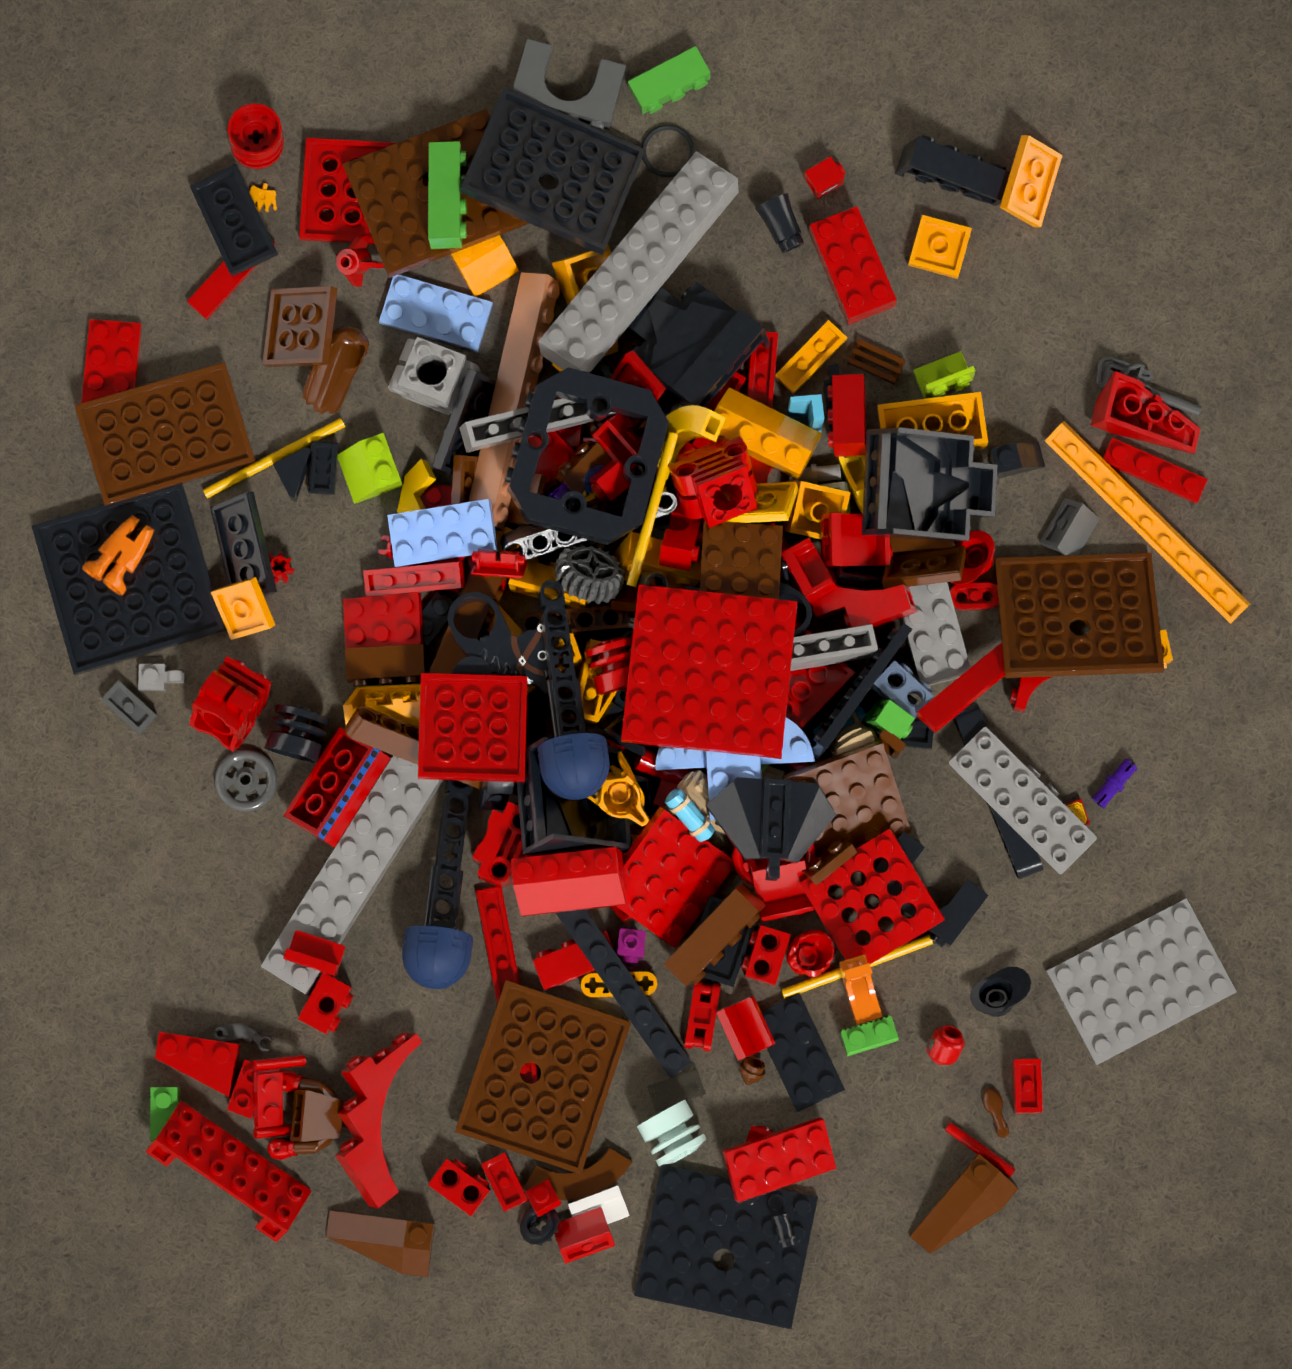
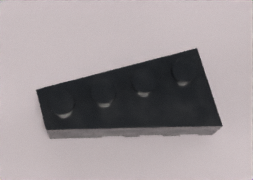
M925 135L918 136L904 146L895 175L904 177L906 172L915 175L918 182L924 184L926 182L940 183L939 186L943 190L959 192L960 189L963 190V196L994 206L1001 204L1010 172L1006 171L1005 166L997 163L988 164L983 162V158L978 155H965L960 153L957 147L952 145L942 146L935 143L936 140Z

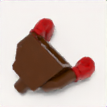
M281 1070L283 1072V1092H295L290 1140L286 1138L271 1140L267 1146L268 1153L273 1159L278 1160L298 1156V1154L317 1153L329 1146L332 1139L340 1138L341 1128H347L337 1114L343 1109V1100L337 1099L335 1092L321 1081L306 1079L304 1076L290 1070Z

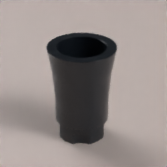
M788 193L776 196L755 208L782 253L789 252L804 244L801 236L802 232L793 213Z

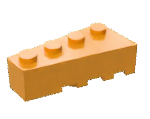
M421 684L358 686L343 705L346 725L358 706H366L414 726H419Z

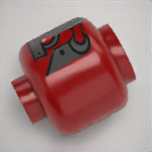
M951 1025L940 1026L932 1033L926 1045V1051L936 1064L951 1065L958 1060L965 1046V1040L958 1028Z

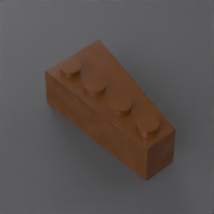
M743 883L716 908L663 965L685 986H688L691 982L696 985L707 974L704 969L710 963L715 966L725 955L722 953L723 949L728 944L733 947L743 936L740 932L746 926L751 928L761 918L758 913L766 904Z

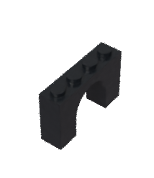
M905 832L898 838L900 845L913 864L925 847ZM883 858L875 870L878 872L887 871L889 867L888 861ZM967 879L951 902L940 909L945 920L927 930L932 935L930 939L941 948L944 945L950 947L989 895ZM892 880L888 883L887 889L892 895H898L902 892V884L897 880ZM871 894L873 897L879 900V897L877 895ZM905 903L901 907V912L911 918L916 914V907L911 903Z

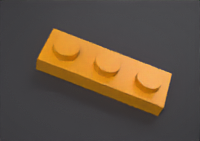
M828 320L775 375V378L792 394H795L847 340V336Z

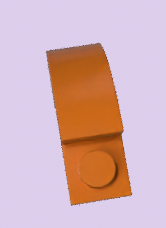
M865 954L839 962L845 991L856 1026L877 1020L878 1018L881 1019L883 1016L871 978L872 970L870 963H867Z

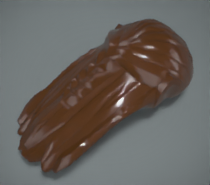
M345 326L337 328L332 332L329 365H313L303 388V399L306 400L307 405L313 404L315 412L323 414L329 410V413L333 415L342 406L352 379L368 353L369 340L362 331L354 327Z

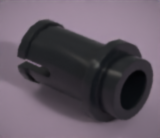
M785 1213L772 1217L779 1240L776 1243L780 1244L781 1249L796 1245L795 1239H797V1236L793 1234L789 1214Z

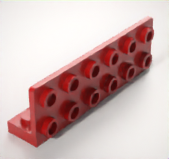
M183 1101L177 1105L158 1136L145 1151L166 1167L175 1157L258 1213L262 1217L255 1228L275 1242L289 1230L311 1193L309 1188Z

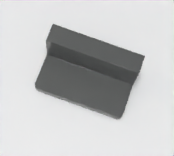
M1065 498L1041 538L1040 543L1046 548L1060 552L1063 556L1079 555L1098 523L1099 517L1084 504Z

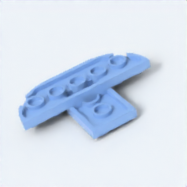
M786 717L781 759L662 747L661 749L659 748L657 753L656 770L707 768L710 802L737 777L762 779V764L815 762L811 743L806 734L797 724ZM710 813V820H715Z

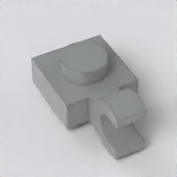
M139 664L138 690L166 691V683H184L185 673L178 670L166 671V664Z

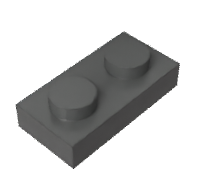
M119 680L101 698L110 709L139 735L158 717Z

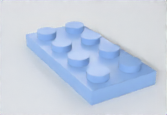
M396 275L392 278L379 324L478 352L493 302L406 276Z
M491 499L387 515L395 567L471 556L472 552L478 549L498 551Z

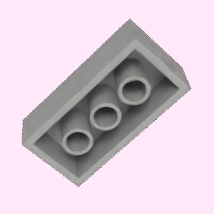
M948 583L909 587L917 612L900 618L902 625L905 623L912 628V631L906 638V643L916 680L918 682L922 680L928 686L959 678L971 667Z

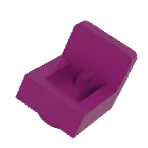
M620 929L617 955L618 957H623L622 962L638 963V959H644L645 931Z

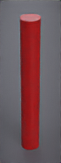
M952 1122L946 1127L945 1131L976 1154L983 1156L1008 1177H1011L1016 1170Z

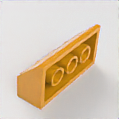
M728 388L714 411L726 417L718 438L725 436L727 441L740 436L747 445L749 456L797 480L800 479L822 436V433L731 388Z
M981 392L877 405L879 429L901 427L974 436V450L986 449L988 437Z

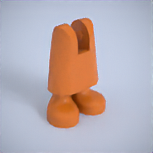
M133 515L123 522L99 548V552L102 554L99 559L88 561L82 567L94 579L98 581L103 579V583L108 588L121 596L126 591V585L123 581L125 572H134L154 533V529L146 525L135 541L131 539L130 535L139 523V519ZM111 562H114L116 565L105 576L108 566Z

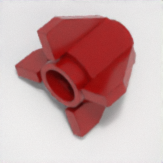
M364 234L358 235L351 245L336 254L335 258L339 271L355 287L362 286L363 273L368 271L369 268H384L381 261L372 260L370 253L364 249L367 248L368 235Z

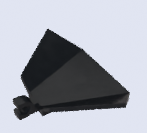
M737 777L705 805L744 860L767 859L765 880L777 881L780 878V860L798 863L836 816L833 808L816 783L794 782L784 779Z

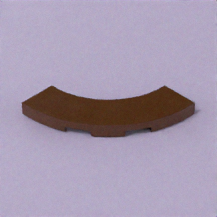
M609 1148L607 1153L597 1163L582 1170L581 1174L575 1172L555 1173L536 1166L523 1189L527 1191L549 1179L559 1200H576L589 1197L615 1183L627 1171L632 1161Z

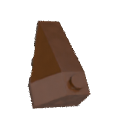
M977 1154L909 1237L931 1254L1000 1211L1016 1193L1018 1188L983 1156Z
M330 1210L327 1238L401 1274L428 1277L435 1224Z

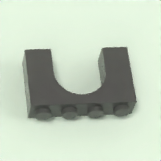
M527 39L512 91L602 131L604 128L610 130L627 72L626 65L601 59L591 91L578 100H561L552 95L545 84L547 70L553 53L552 45Z

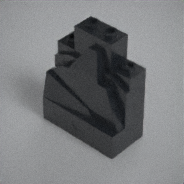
M697 282L693 287H689L684 291L681 301L660 287L627 327V331L643 343L635 347L633 351L666 388L664 393L682 407L695 405L705 408L760 344L768 349L770 346L764 327L741 309L738 312Z
M901 427L867 430L862 535L904 539L969 541L970 517H995L998 465L973 462L974 436Z
M543 737L526 747L525 782H517L523 855L541 856L617 847L622 851V854L626 853L632 846L631 834L640 835L645 826L642 827L629 818L613 817L588 798L571 800L558 796L545 784L541 775L538 757V746L552 738ZM607 747L609 766L614 765L622 770L618 760V752H622V749ZM634 775L644 794L643 810L651 819L654 811L650 777Z

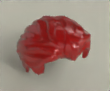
M822 930L802 932L789 945L786 957L787 963L796 974L817 977L829 968L834 958V941L829 934Z

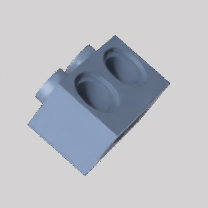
M894 661L874 682L871 689L883 700H891L916 718L917 711L933 699L932 689L924 681L918 682L912 677V671L905 664H898ZM897 676L901 680V685L893 687L888 683L887 678ZM912 693L917 694L921 699V703L913 705L908 701L907 696Z

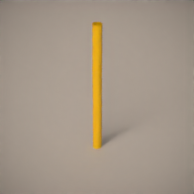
M339 418L202 490L208 499L266 469L279 460L312 445V441H319L341 430L345 425L342 419Z
M668 432L626 583V585L637 587L669 471L668 465L671 464L678 435Z
M930 934L905 943L870 964V966L873 967L932 945L933 942L930 939ZM840 968L781 989L784 999L842 978Z

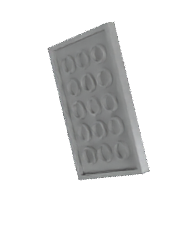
M1187 898L1046 971L1095 1065L1110 1059L1237 992Z

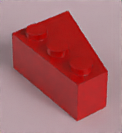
M159 1032L155 1059L231 1098L241 1045Z

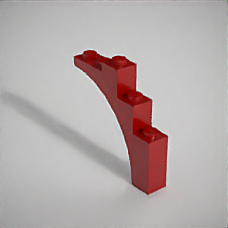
M784 532L782 533L781 555L782 552L791 548ZM788 566L789 581L792 583L791 587L803 594ZM780 571V582L784 583L783 572ZM903 584L884 590L868 591L837 586V589L810 603L812 615L821 620L846 611L847 614H844V619L848 628L871 624L873 628L917 612L910 588Z
M403 1032L397 1035L392 1040L393 1044L390 1047L378 1050L372 1055V1058L370 1056L356 1055L346 1062L347 1067L341 1071L358 1098L353 1097L343 1104L344 1109L337 1113L354 1137V1140L350 1139L340 1146L341 1150L335 1154V1157L369 1207L380 1208L399 1192L389 1174L383 1155L381 1140L382 1110L387 1091L396 1072L407 1056L422 1043L417 1033Z

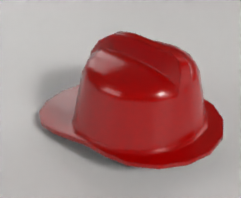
M976 530L969 533V541L958 542L956 546H965L966 558L961 580L952 581L951 583L957 585L969 584L991 568L995 551V543L991 535L985 531Z

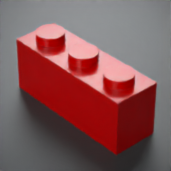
M864 374L832 375V385L828 386V401H833V408H828V423L833 424V431H828L829 447H834L835 457L866 455V386Z
M607 931L603 932L602 934L613 948ZM574 939L562 943V949L552 952L551 948L536 954L537 958L533 960L544 991L595 972V969Z

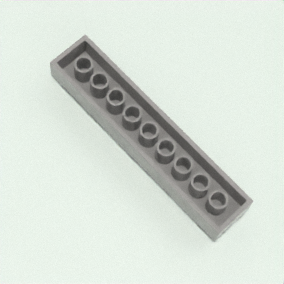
M696 151L538 341L541 355L563 370L569 367L590 373L739 193L738 178Z
M393 755L263 961L262 968L308 996L323 972L283 959L286 949L290 947L294 932L298 930L338 944L342 943L443 780L418 779L417 764Z

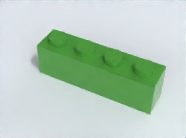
M460 141L429 143L428 240L431 249L462 248V239L467 238V225L462 223V214H467V201L462 199V193L459 191L466 176L462 175V167L467 166V152L462 151Z

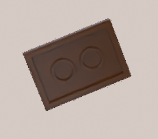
M965 546L892 555L890 565L885 567L882 579L883 588L887 589L902 584L911 587L960 581L966 558Z

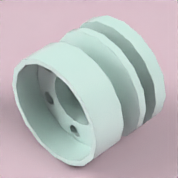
M686 1100L671 1106L637 1126L645 1142L654 1139L659 1141V1144L650 1151L652 1155L664 1150L666 1155L656 1160L658 1166L675 1163L696 1151L707 1140L705 1134L693 1139L691 1133L701 1128L699 1124L690 1127L686 1126L685 1122L694 1115Z

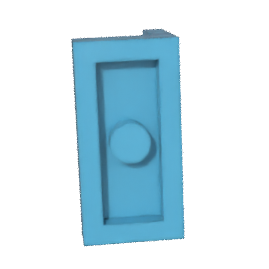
M822 395L790 397L787 416L790 418L808 417L809 427L821 433L824 423Z

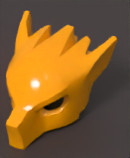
M618 752V760L622 770L614 765L609 766L611 772H608V776L595 795L587 798L613 817L629 818L642 827L646 826L650 818L643 810V791L622 752Z

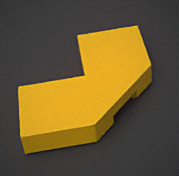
M420 459L405 475L397 509L398 513L426 509L420 496L436 480L428 461Z

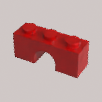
M676 496L677 506L671 512L670 527L666 529L663 537L659 565L690 571L692 562L698 561L700 546L697 545H702L703 543L702 528L704 526V519L687 518L679 508V501Z

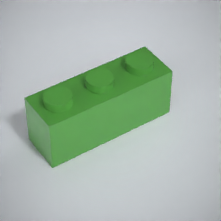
M695 46L629 80L628 89L641 113L649 112V114H653L663 107L662 104L670 100L676 102L686 95L685 92L693 88L694 90H699L708 84V80H710V71Z

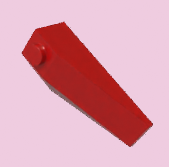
M1116 371L1113 372L1096 400L1090 426L1115 435L1194 454L1200 428L1178 410L1174 411L1162 402L1164 399L1148 391L1144 387L1145 384L1138 379Z

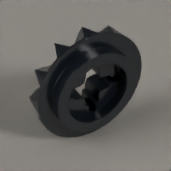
M529 1208L523 1215L520 1223V1233L523 1239L531 1245L543 1246V1243L546 1241H552L551 1237L554 1233H559L557 1227L561 1221L558 1218V1212L552 1209L538 1217L534 1208ZM542 1220L547 1224L542 1226L540 1231L535 1227L539 1226Z

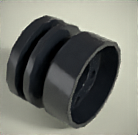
M277 704L275 712L285 716V719L273 717L272 722L282 727V730L269 731L264 748L283 756L317 763L322 745L313 741L312 736H325L326 732L315 726H328L330 719L302 706Z

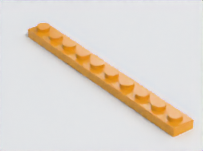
M1065 421L1045 440L1230 624L1250 605L1202 555Z

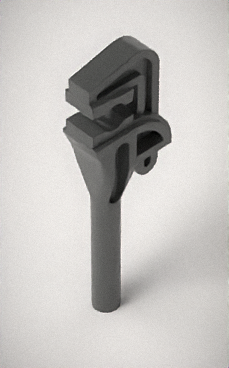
M1106 356L1100 360L1097 368L1096 386L1104 389L1112 373L1117 371L1145 384L1144 387L1148 391L1164 399L1162 402L1196 416L1199 415L1201 406L1153 389L1147 383L1151 381L1153 374L1144 369L1145 364H1129L1111 356Z

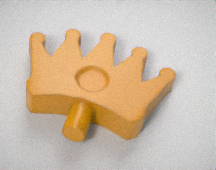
M263 183L262 189L253 185L249 191L254 203H257L259 212L264 204L265 212H269L271 204H273V210H277L276 191L267 190L268 184Z

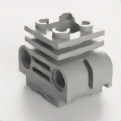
M419 337L416 340L407 339L399 358V364L404 366H396L388 389L393 393L401 395L402 398L450 416L453 404L457 400L461 389L462 379L466 376L468 368L480 372V367L466 360V355ZM431 367H440L447 372L444 380L436 385L424 384L420 381V377L425 370Z

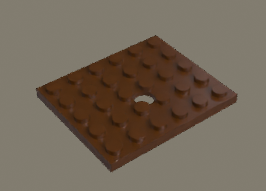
M487 108L343 164L389 278L530 224L462 194V199L467 201V214H462V223L467 225V238L462 239V248L431 249L428 240V187L423 184L425 176L429 174V143L460 141L462 151L467 152V166L462 167V175H466L491 118Z
M1151 553L995 558L994 566L1005 678L1163 673L1164 661ZM1075 620H1083L1084 624L1090 627V630L1087 634L1078 636L1071 632L1069 626Z
M506 980L455 1133L581 1174L631 1022ZM530 1062L537 1064L541 1070L540 1079L532 1084L524 1082L520 1076L521 1067Z

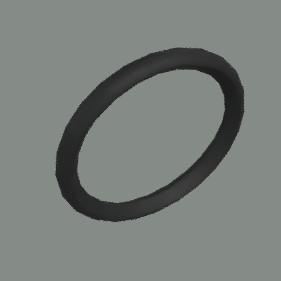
M662 125L652 129L644 138L641 148L645 149L642 160L652 173L657 176L671 178L675 177L682 168L673 172H663L654 168L646 155V147L651 137L664 130H673L682 134L690 147L688 161L695 153V146L691 136L684 129L675 125Z

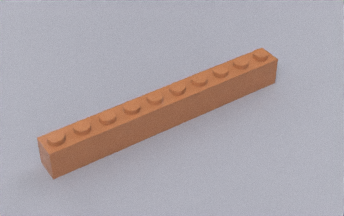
M521 272L488 417L525 408L528 392L534 393L539 373L543 367V356L540 353L538 341L550 328L554 319L556 299L560 292V282L548 274ZM521 439L480 449L468 502L491 499L495 530H504L505 522L508 519L511 496L507 491L509 483L505 482L508 467L514 468L516 458L511 457L515 442L520 443Z

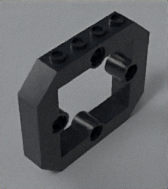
M569 367L536 385L534 393L528 392L525 407L529 408L527 418L523 416L521 418L518 432L523 433L520 443L515 442L511 455V457L516 458L514 468L508 467L505 482L509 483L507 491L525 522L606 545L639 528L643 523L669 424L652 392L649 389ZM555 396L585 404L586 415L595 421L604 420L610 412L646 421L637 454L629 457L622 468V475L629 483L621 517L587 508L585 497L578 491L565 493L561 500L530 492L539 456L545 451L549 442L546 429ZM594 400H601L604 402L606 409L597 411L593 408L592 402ZM530 436L539 437L542 442L541 446H530L528 438ZM630 465H640L643 469V474L639 476L634 475L630 471ZM568 500H574L578 503L579 510L571 512L566 508L565 503Z

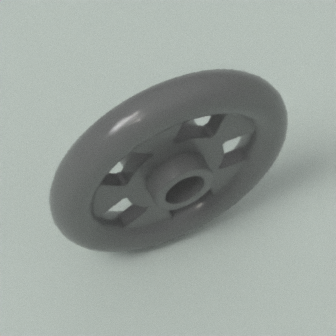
M251 749L238 750L227 755L219 764L215 774V788L220 799L228 807L242 812L254 811L265 806L273 797L277 788V772L273 763L264 754ZM245 760L255 761V768L243 767ZM231 766H234L238 770L231 779L226 776V773ZM259 773H266L267 784L259 785ZM245 775L250 777V783L247 785L241 783V778ZM232 785L240 792L235 798L227 790ZM257 790L259 797L248 801L246 794Z

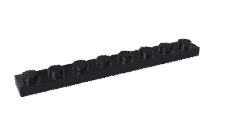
M586 909L557 912L556 915L668 1076L671 1078L692 1064Z

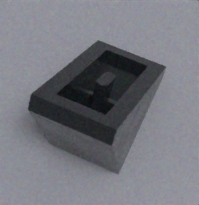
M305 447L273 464L291 501L297 502L311 460L310 448Z

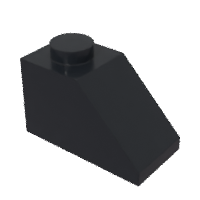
M1039 442L1008 444L992 448L988 454L990 463L998 465V479L1045 467Z

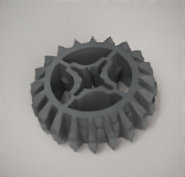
M580 544L578 547L571 545L569 549H564L555 564L554 577L557 578L556 581L561 584L563 590L569 592L570 597L576 596L578 601L583 599L588 604L591 601L600 604L601 601L608 603L610 599H615L624 585L625 571L621 567L622 563L618 562V557L610 556V551L604 552L601 550V547L598 549L593 548L591 544L589 547Z

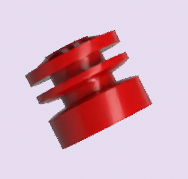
M252 103L240 107L233 113L229 120L227 131L231 150L236 160L251 169L267 168L277 162L283 153L284 137L280 119L274 110L264 104ZM256 137L260 138L258 144H254Z
M619 637L598 643L592 649L584 652L586 658H599L598 661L588 664L589 669L601 668L603 672L592 678L596 695H603L627 688L631 656L629 647H632L633 637Z

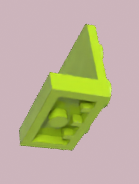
M961 351L913 370L924 399L946 396L945 392L955 388L956 391H961L969 387V382L973 381L976 372L974 366L968 368Z

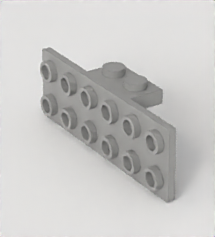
M987 727L978 732L949 761V765L1058 874H1063L1097 840V837L1057 798L1059 793L1049 783L1045 786L1038 779L1040 774L1031 765L1026 767Z

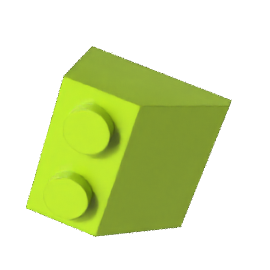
M384 433L359 441L338 454V461L354 504L403 486Z

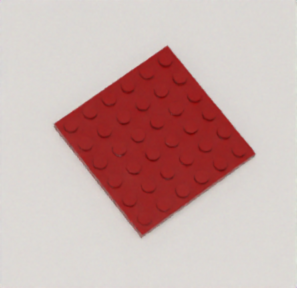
M638 585L621 742L781 759L798 601Z

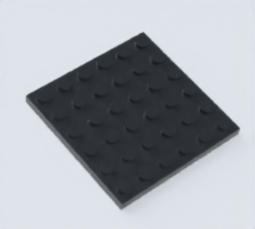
M183 483L32 526L74 675L226 631L211 594L214 589ZM133 515L139 519V523L130 535L131 539L135 541L146 525L153 528L154 533L134 572H125L123 581L126 585V591L121 596L108 588L103 583V579L101 581L94 579L82 567L88 561L99 559L102 555L99 552V548L123 522ZM111 562L108 566L105 576L116 565L114 562Z

